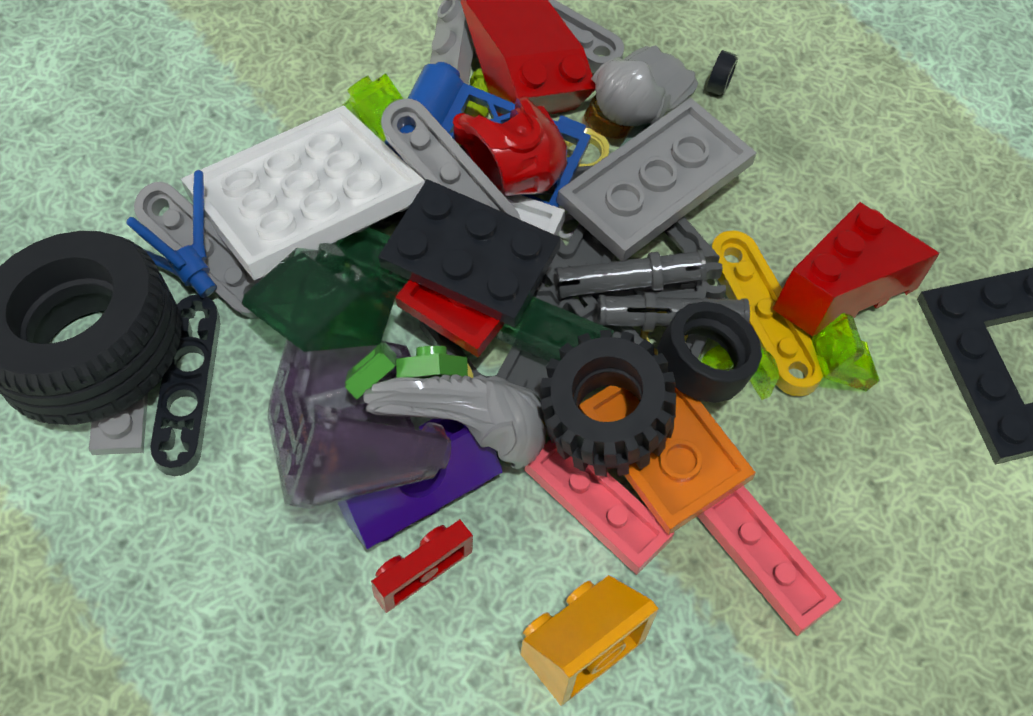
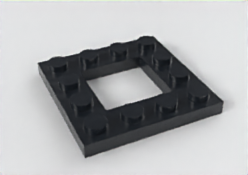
M1033 268L921 291L917 301L994 464L1033 456V402L1024 404L987 329L990 326L1033 317Z

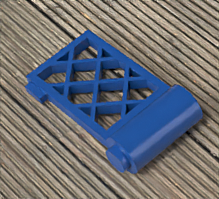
M445 62L425 65L407 98L420 102L453 139V118L457 114L464 112L469 101L486 107L491 116L490 120L501 124L510 120L511 110L515 109L514 103L463 83L459 71ZM562 115L558 122L553 121L563 139L575 144L576 147L572 156L567 157V166L561 179L559 178L554 184L555 191L551 200L547 202L531 194L522 195L558 208L560 206L557 203L558 190L572 181L591 140V135L584 133L586 125ZM405 125L400 129V132L410 133L415 129V126ZM385 140L384 143L402 159L388 141Z

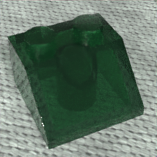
M320 243L318 250L304 248L293 250L244 294L241 304L303 352L379 345L382 341L398 291L382 281L379 272L370 267L359 265L347 257L348 252L344 248L335 244Z

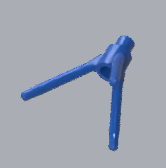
M196 170L194 172L193 245L173 250L134 217H129L126 223L164 256L162 257L145 250L156 266L172 272L182 280L185 286H192L201 298H205L216 290L217 285L208 275L210 268L204 262L207 258L204 246V174L201 170Z

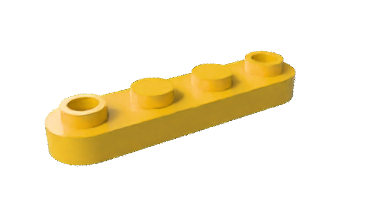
M732 230L720 233L715 237L711 246L720 256L718 263H721L723 268L718 281L720 285L726 286L725 294L728 299H748L750 305L749 323L760 340L761 359L778 388L789 395L806 396L817 389L825 373V364L808 333L772 309L782 288L755 241L749 235L740 231ZM725 256H735L739 262L731 263L725 259ZM798 369L804 374L805 378H796L789 373V370Z

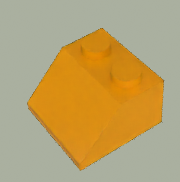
M610 575L596 585L591 581H587L569 595L566 599L568 606L554 617L549 612H546L528 625L523 632L526 638L522 640L520 654L560 706H562L646 640L659 610L651 599Z

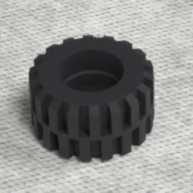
M600 330V338L591 339L589 333L578 336L579 345L573 348L567 342L559 349L560 361L551 358L546 366L548 378H542L541 381L542 399L540 400L551 443L556 442L557 452L564 460L572 456L574 467L583 472L588 465H592L597 476L607 477V468H617L618 476L629 474V465L636 463L641 470L650 464V453L652 452L659 457L666 448V438H671L674 418H676V382L673 372H668V361L664 355L660 353L654 356V345L646 339L639 345L634 343L633 333L623 331L621 338L612 337L611 330ZM604 386L624 388L634 394L640 401L637 408L630 415L613 422L594 420L586 416L578 408L587 394Z

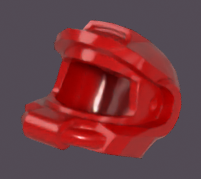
M526 96L516 99L515 109L511 110L510 120L502 124L493 122L481 115L473 117L466 113H459L453 118L454 140L461 144L466 154L504 196L545 192L562 176L567 166V146L558 127L544 106H535Z

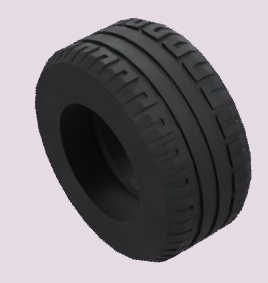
M73 231L56 234L37 241L12 255L0 266V394L11 407L18 410L22 415L27 416V418L42 423L77 425L99 421L122 412L141 400L159 383L175 357L180 343L182 322L178 306L155 262L149 257L148 253L142 247L124 237L101 231ZM105 311L91 327L82 333L64 341L50 343L52 338L71 321L89 313Z

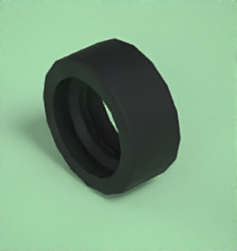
M706 301L688 304L679 310L664 331L657 346L658 354L662 353L668 361V372H673L675 387L695 400L711 403L731 400L742 391L757 371L762 358L760 340L752 325L738 312L722 304ZM684 335H702L718 342L728 352L734 369L728 371L714 369L702 363L690 352L684 340Z

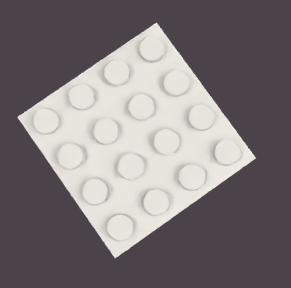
M344 105L201 169L204 174V216L211 222L215 231L254 281L265 275L275 274L284 266L309 254L318 253L324 250L327 245L352 233L364 231L371 224L385 217L407 210L425 183L422 177ZM194 173L181 178L185 191L192 201Z

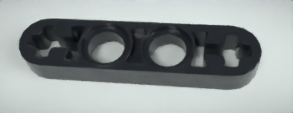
M190 295L177 304L182 322L180 329L181 338L175 357L162 377L150 445L151 455L158 469L164 474L174 477L191 472L198 465L201 457L221 325L220 315L214 301L208 297L201 298L199 295ZM197 311H203L205 318L200 319L197 332L199 338L192 337L193 331L189 319L194 318ZM188 353L202 355L204 361L198 369L187 372L177 368L178 361L182 356ZM188 396L197 400L195 410L186 416H176L170 413L172 403L180 397ZM174 428L182 430L181 442L184 449L188 452H180L177 460L170 461L164 450H172L176 438Z

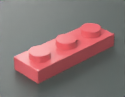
M549 440L537 458L524 468L527 474L636 575L672 541L674 532L667 535L651 511L608 472L607 477L595 475L594 466L588 465L584 472L575 468L572 456L564 460L557 452L556 442L551 443V440Z
M744 486L697 516L796 636L803 633L841 602L842 599Z

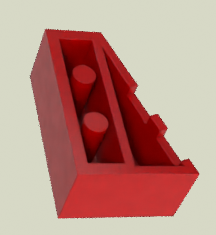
M859 202L792 270L772 309L809 335L815 336L854 319L861 310L871 306L879 308L886 305L891 297L903 292L908 295L918 289L940 252L886 219L879 211Z

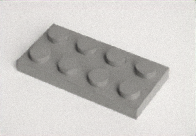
M689 98L558 190L557 203L616 257L624 261L753 165L757 152L692 98Z

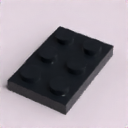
M426 179L378 258L381 267L515 328L560 249L561 237Z

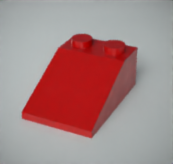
M549 0L460 1L490 94L516 104L517 98L526 96L535 106H544L550 115L577 109L595 91L596 84L591 79L593 75L584 47Z

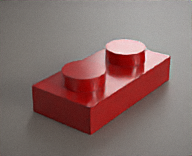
M461 519L448 528L445 525L434 528L423 537L418 549L405 558L398 555L389 559L377 570L376 578L371 580L373 595L385 613H388L472 553L473 535Z

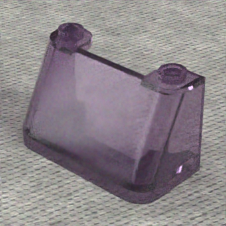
M291 323L268 406V425L286 506L312 509L430 479L437 474L439 469L446 468L451 455V439L447 437L441 424L429 422L426 423L422 431L415 430L411 417L376 415L367 412L366 407L368 404L363 400L364 394L356 400L345 388L347 372L377 345L386 341ZM386 342L397 354L396 359L411 357L406 345ZM396 366L377 383L397 378Z

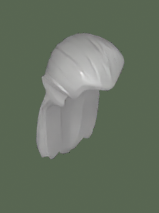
M656 45L637 49L624 59L616 57L608 60L600 66L591 78L596 83V99L603 115L607 116V119L611 122L615 121V124L628 127L655 123L665 113L672 111L685 102L695 92L698 85L694 71L687 70L678 58L661 52Z
M455 374L452 376L443 375L442 377L434 376L426 379L399 377L373 384L372 388L366 389L364 392L363 400L368 404L366 411L376 415L450 419L464 424L481 447L489 446L497 450L499 458L502 461L510 462L511 467L514 469L524 468L533 462L545 445L547 428L540 398L531 389L512 384L510 381L499 376L486 378L479 375L471 378L466 375L461 377Z

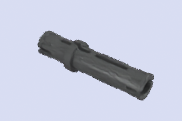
M703 250L660 256L659 252H650L647 258L565 268L557 267V279L559 282L578 280L577 282L558 284L560 299L567 296L651 286V289L655 291L663 290L664 284L706 281V268L703 269L702 266L686 268L687 266L706 264Z
M644 292L642 297L599 295L597 319L598 326H641L642 331L653 332L655 327H668L675 314L688 304L703 301L722 304L738 312L747 322L750 320V305L746 298L741 300L656 297L654 292ZM627 310H636V311H666L667 313H653V312L633 313V312H628Z

